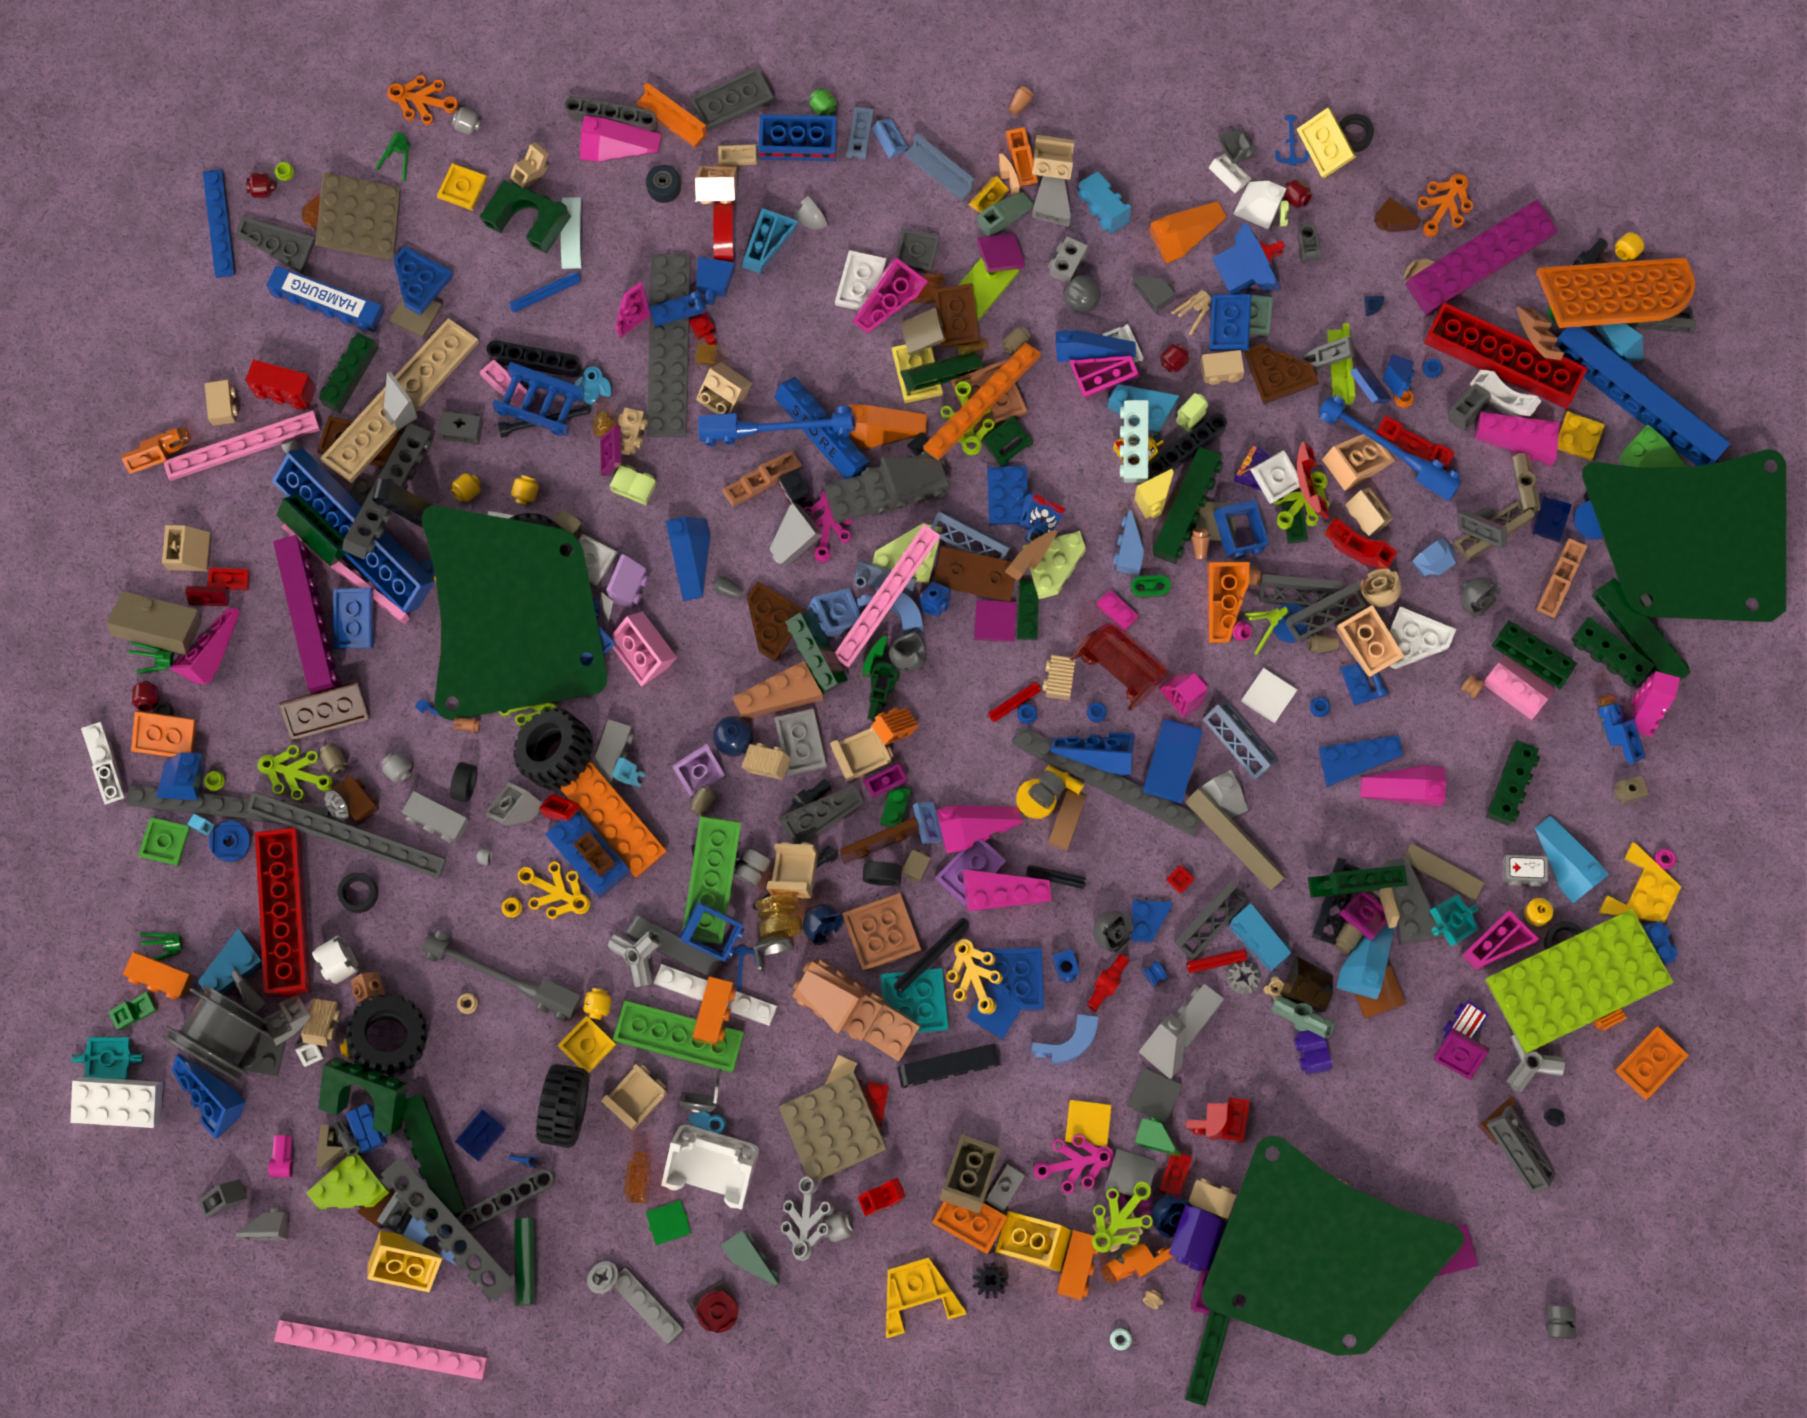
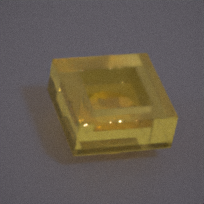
M698 343L695 364L715 366L717 346Z

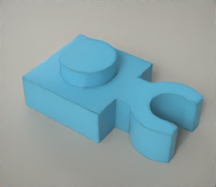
M619 757L612 777L624 784L641 787L637 778L638 776L644 777L645 774L641 771H636L637 766Z

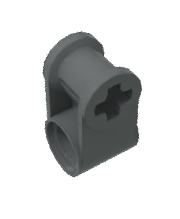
M1305 223L1300 227L1297 235L1300 261L1302 263L1310 259L1321 260V247L1318 241L1317 229L1313 224ZM1308 232L1311 234V237H1306L1303 233Z

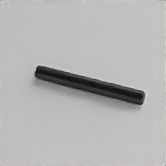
M960 918L894 984V989L900 994L903 993L969 928V922L965 918Z

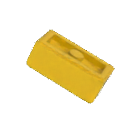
M998 176L991 177L968 205L981 213L991 205L999 202L1009 191V188Z

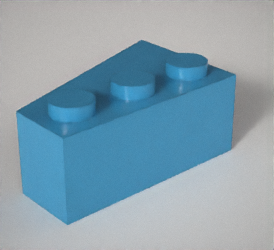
M1097 171L1079 182L1077 194L1081 201H1086L1089 205L1090 213L1093 216L1096 215L1100 220V227L1104 231L1107 230L1109 234H1112L1129 223L1131 206L1129 204L1124 205L1119 200L1122 198L1119 193L1114 194L1110 189L1111 185Z
M762 208L747 248L742 268L760 274L794 233L798 221Z
M1118 384L1108 400L1107 408L1120 415V407H1124V401L1148 400V430L1155 434H1160L1178 404L1179 395ZM1136 418L1131 419L1136 424L1140 423Z
M1251 903L1232 919L1229 928L1270 972L1275 970L1290 956L1289 945L1276 935L1275 930L1267 924Z
M237 929L198 983L202 988L205 984L220 994L226 995L237 987L231 973L235 970L246 980L263 968L262 958L246 935L240 929Z

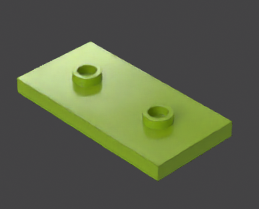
M981 257L959 283V285L972 283L974 286L978 322L1019 274V269L987 272Z

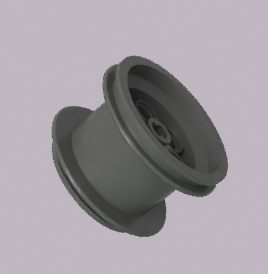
M205 984L203 988L206 990L203 994L190 988L191 992L201 998L182 1028L175 1030L167 1025L166 1028L170 1032L167 1036L163 1034L162 1037L219 1072L241 1083L242 1080L239 1079L241 1074L243 1073L246 1076L249 1074L239 1067V1063L259 1032L268 1038H272V1035L261 1029L264 1024L268 1026L269 1022Z

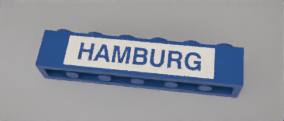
M275 266L266 284L270 294L275 298H286L293 305L302 304L312 312L318 310L323 312L322 314L328 318H339L346 325L355 324L365 332L369 330L375 332L384 314L380 304L279 266Z

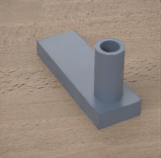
M860 560L854 579L855 585L859 588L864 587L866 584L881 587L892 569ZM914 576L902 591L910 598L912 597L917 577Z

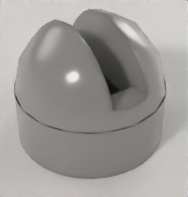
M296 439L281 444L285 454L290 452V450H298Z
M480 849L476 854L477 861L482 865H490L492 849Z

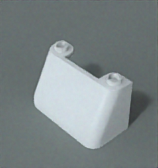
M682 1125L678 1128L671 1141L661 1186L667 1187L670 1190H678L683 1188L685 1183L723 1194L725 1195L724 1201L729 1207L742 1209L757 1162L759 1148L752 1143L691 1125Z

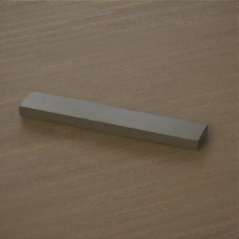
M1201 787L1185 801L1270 891L1286 877Z

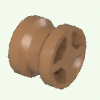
M1471 674L1460 690L1463 692L1467 691L1470 693V697L1474 699L1485 682L1483 680L1479 681L1474 674Z

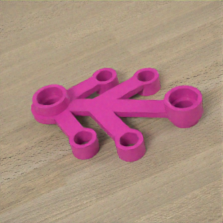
M824 491L821 493L820 501L811 507L804 508L805 512H812L809 516L812 519L815 513L825 507L824 514L813 522L817 528L822 526L821 533L823 536H821L820 545L815 549L814 553L816 560L821 563L827 562L831 556L828 548L830 526L839 536L840 542L848 543L851 539L849 531L844 530L839 523H834ZM853 519L843 523L849 525L853 522ZM847 534L848 538L842 539L841 536ZM824 550L826 554L821 556L819 552Z
M1076 1134L1072 1138L1073 1145L1082 1147L1092 1154L1083 1157L1064 1145L1061 1139H1055L1051 1144L1052 1149L1063 1153L1072 1160L1049 1165L1045 1162H1038L1033 1168V1173L1039 1179H1046L1050 1173L1073 1168L1067 1180L1061 1184V1190L1068 1194L1074 1190V1183L1084 1167L1094 1163L1088 1176L1083 1177L1081 1180L1082 1186L1090 1189L1094 1186V1179L1101 1168L1108 1167L1113 1163L1114 1153L1109 1147L1101 1146L1097 1148L1087 1142L1082 1135ZM1076 1137L1082 1138V1143L1080 1145H1077L1075 1143ZM1060 1141L1062 1147L1060 1149H1055V1142ZM1106 1153L1108 1156L1107 1160L1102 1161L1100 1155ZM1040 1167L1046 1168L1044 1175L1038 1173ZM1085 1179H1091L1092 1183L1090 1186L1084 1185ZM1065 1183L1071 1184L1069 1191L1064 1190L1063 1186Z

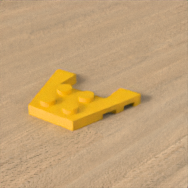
M1632 842L1624 860L1642 868L1643 871L1626 905L1607 895L1598 913L1618 916L1633 909L1638 920L1653 923L1662 921V924H1664L1681 886L1636 843Z
M929 1257L888 1270L887 1339L905 1333L899 1311L937 1299H942L948 1320L966 1315L965 1309Z

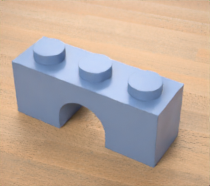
M412 1217L403 1236L424 1247L428 1240L433 1238L424 1229L426 1224L422 1219L417 1222L414 1217ZM442 1225L440 1228L441 1235L444 1237L450 1236L452 1234L449 1232L451 1228ZM458 1240L454 1244V1249L459 1253L464 1252L467 1248L464 1240ZM442 1249L440 1254L442 1258L455 1264L452 1260L455 1256L450 1250L445 1253Z

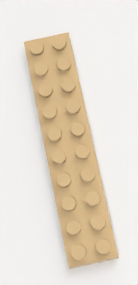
M449 318L395 376L412 400L415 412L418 411L479 343L476 337ZM386 387L320 458L323 463L351 483L399 431L394 425L390 426L384 417L386 415L384 409Z

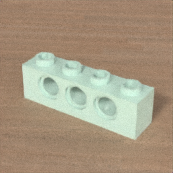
M1148 400L1124 401V407H1120V419H1124V426H1120V438H1124V445H1120V457H1124V465H1120V477H1124V483H1144L1148 481ZM1136 418L1140 423L1137 426H1131L1129 421ZM1137 438L1140 442L1138 445L1133 446L1129 444V440ZM1132 457H1137L1140 460L1136 465H1131L1128 461Z

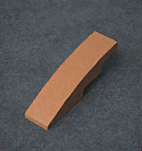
M1518 306L1517 312L1521 324L1534 347L1544 358L1562 360L1564 352L1555 346L1558 338L1549 331L1552 323L1535 308Z
M790 451L759 465L757 470L742 476L739 481L724 487L722 492L731 506L734 507L778 483L781 476L794 469L798 471L802 468V464L794 452Z
M1568 538L1536 611L1555 619L1587 548L1586 545Z

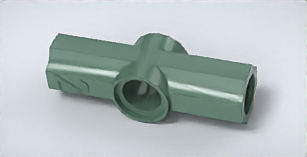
M1278 996L1272 1006V1012L1294 1022V1027L1297 1030H1309L1328 1039L1335 1028L1334 1022L1313 1012V1008L1309 1004H1297L1283 996Z

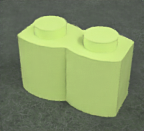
M1194 393L1178 410L1177 424L1187 432L1192 431L1206 415V409L1208 408L1207 399L1201 394Z
M620 465L610 484V490L647 505L656 487V480L648 473H637L636 469L629 465H625V467Z

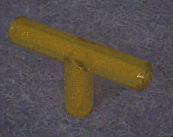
M981 341L973 344L958 345L956 350L959 354L963 355L985 349L988 343Z

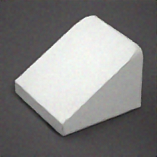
M303 1042L295 1045V1050L304 1067L323 1059L318 1045Z

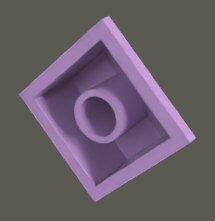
M621 554L606 589L613 603L633 609L635 604H639L642 596L640 593L642 586L646 587L649 580L646 568L626 555Z

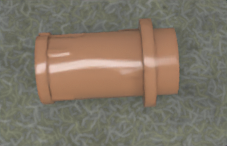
M455 717L454 724L456 725H454V730L472 731V733L479 732L480 720H477V718Z

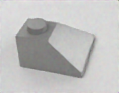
M390 371L387 373L384 401L386 415L384 417L390 426L394 425L399 430L415 420L417 415L412 400Z
M1232 770L1213 778L1201 787L1231 819L1248 811L1241 787Z
M508 782L484 815L505 826L527 822L538 815L539 808L543 803L527 790Z
M270 1209V1213H262L236 1232V1237L245 1241L288 1240L289 1214L283 1212V1209Z

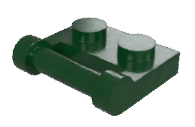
M1010 416L981 440L1001 467L1006 466L1007 462L1024 448H1029L1033 445V441L1024 432L1014 416ZM1019 437L1021 442L1003 456L999 453L1001 449Z

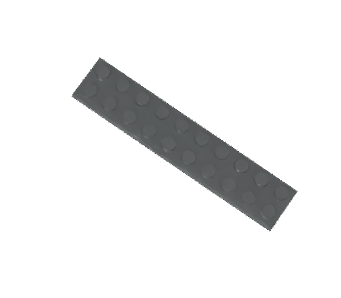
M652 254L650 306L690 295V254ZM650 313L647 437H687L689 317L655 327Z

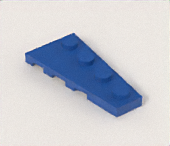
M1399 735L1319 747L1326 788L1403 756Z

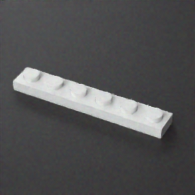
M661 964L654 984L702 1001L708 981ZM736 992L735 1000L730 1001L728 1009H731V1012L770 1026L777 1006Z

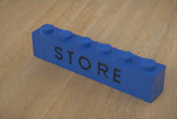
M796 377L781 383L774 398L794 421L832 419ZM833 427L802 429L845 480L861 475V472L866 469L870 462L849 437L838 436V432H834Z

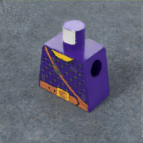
M1253 444L1237 471L1234 481L1262 491L1250 469L1271 458V456Z

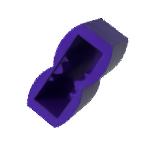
M1309 1030L1298 1032L1296 1034L1297 1038H1294V1045L1296 1050H1300L1302 1058L1299 1059L1301 1071H1305L1306 1075L1330 1071L1332 1069V1062L1326 1038Z

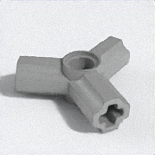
M653 929L649 930L637 942L630 940L620 933H615L608 943L610 950L624 957L626 963L631 966L635 987L652 984L648 960L651 954L662 945L663 939L660 933Z
M1515 1035L1510 1037L1521 1061L1506 1080L1508 1086L1513 1090L1521 1093L1535 1073L1563 1076L1565 1058L1542 1055L1537 1050L1525 1054ZM1533 1058L1536 1061V1067H1530L1527 1059Z

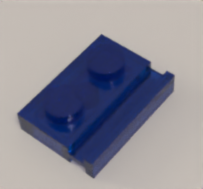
M1543 496L1540 504L1541 509L1538 511L1532 534H1537L1540 537L1560 543L1572 504Z
M482 1109L457 1138L455 1143L479 1162L504 1133L506 1128Z

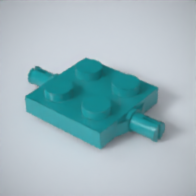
M1459 894L1429 910L1438 924L1432 928V932L1437 930L1433 934L1437 936L1443 932L1450 946L1457 944L1480 930L1472 915L1478 912L1479 908L1473 910V908L1477 907L1476 904L1467 907Z
M88 1037L85 1053L72 1054L71 1062L84 1063L85 1077L128 1080L131 1063H143V1059L136 1058H144V1055L131 1053V1038Z

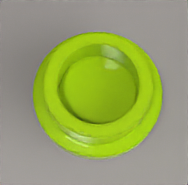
M281 162L275 168V175L281 181H288L294 175V168L289 163Z
M219 771L209 772L204 779L205 786L211 791L220 790L225 784L224 775Z

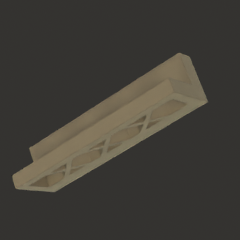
M1517 501L1489 520L1492 522L1496 520L1506 521L1504 527H1507L1508 537L1531 522L1535 514L1531 509L1523 513L1522 505ZM1517 508L1522 515L1515 519L1509 518L1510 511ZM1466 534L1453 543L1467 563L1494 545L1476 537L1475 539L1470 538L1472 537L1470 534ZM1464 541L1474 542V545L1466 551L1460 544Z

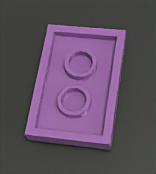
M980 839L973 843V847L961 850L935 877V880L966 907L962 871L973 870L997 873L1007 863V860L988 843Z

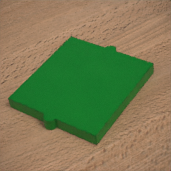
M681 1200L646 1212L650 1225L649 1231L652 1232L656 1246L691 1234L687 1222L688 1215H685Z

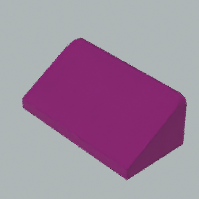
M898 763L863 780V783L873 799L909 780L901 764Z

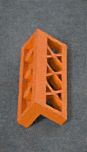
M646 83L643 86L645 94L637 102V106L641 109L653 111L657 121L696 148L707 136L706 125L652 85Z

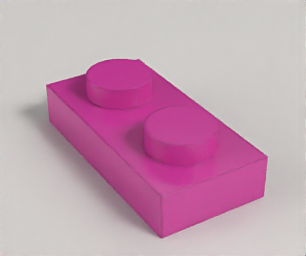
M1111 590L1096 603L1124 631L1139 618V615Z

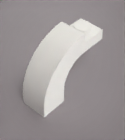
M1480 370L1470 383L1471 387L1476 383L1491 394L1490 405L1508 416H1531L1541 402L1538 396L1513 391L1500 380L1494 371Z

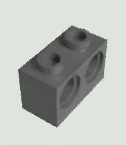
M1475 383L1450 409L1449 422L1464 432L1478 418L1480 412H1484L1489 407L1491 394Z

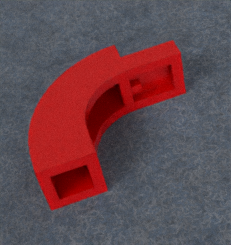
M715 201L713 246L715 260L734 262L735 201L727 204L720 203V201Z
M1339 518L1332 520L1324 534L1335 543L1333 547L1370 567L1388 568L1397 554V551L1384 540L1374 541L1364 538L1350 529Z

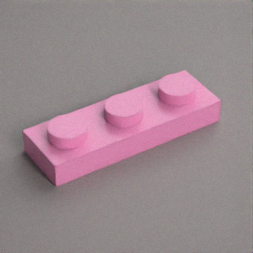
M492 360L480 371V376L504 397L511 378L504 368L495 360ZM518 383L510 401L517 408L521 407L528 391L520 383Z

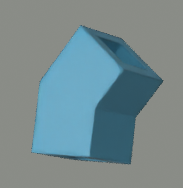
M193 814L187 824L189 827L207 836L214 827V824Z

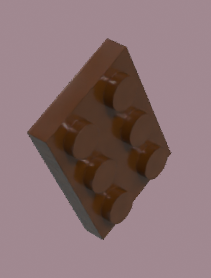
M973 284L934 289L936 307L943 323L942 329L946 341L941 343V347L945 348L980 342Z

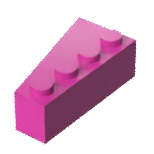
M1655 671L1651 677L1647 678L1646 683L1643 682L1642 687L1638 688L1637 693L1633 694L1631 705L1634 707L1631 719H1635L1640 734L1653 736L1654 729H1657L1659 726L1657 721L1664 718L1666 710L1670 708L1676 697L1679 677Z

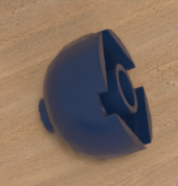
M727 716L721 719L715 726L713 732L714 744L720 752L727 756H740L746 753L749 744H752L753 730L750 724L743 718Z
M818 904L810 907L805 912L803 920L804 933L815 945H822L828 941L825 937L834 930L835 933L839 931L844 917L841 916L842 914L835 907L829 904Z
M1169 1193L1161 1196L1156 1200L1151 1209L1150 1216L1153 1220V1226L1163 1236L1175 1237L1173 1234L1177 1231L1185 1205L1193 1207L1192 1204L1179 1194Z

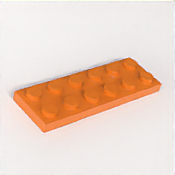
M590 760V763H587L585 766L587 769L584 773L581 772L579 774V778L576 781H571L570 785L566 787L561 786L560 789L570 801L580 804L581 807L578 810L625 863L630 872L638 878L668 850Z

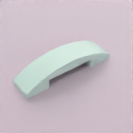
M582 197L562 198V203L567 206V210L571 215V218L561 231L562 269H581Z

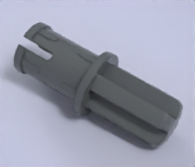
M344 1121L335 1122L334 1131L338 1136L339 1144L343 1145L347 1155H356L360 1148L354 1140L353 1133L348 1130Z

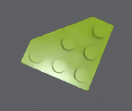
M358 1153L354 1156L348 1155L306 1192L319 1209H328V1207H338L339 1209L354 1208L355 1206L374 1207L389 1193Z

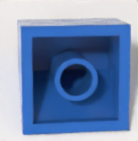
M181 752L166 761L156 797L197 801L205 772L202 753Z

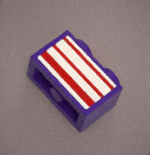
M1469 1000L1464 1005L1460 1003L1454 1011V1014L1457 1016L1453 1022L1449 1020L1443 1028V1031L1446 1032L1443 1038H1446L1450 1030L1454 1028L1473 1039L1489 1014Z

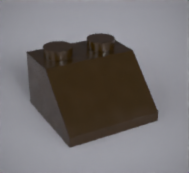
M1296 957L1280 994L1298 1004H1309L1315 1013L1325 1012L1333 995V975L1300 957Z

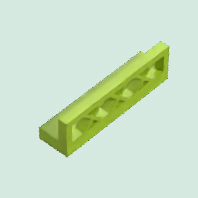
M1343 323L1342 328L1339 330H1327L1328 343L1350 337L1349 323ZM1352 358L1330 365L1332 398L1334 395L1339 396L1345 400L1343 405L1353 404L1356 396L1354 378L1351 375L1353 370Z

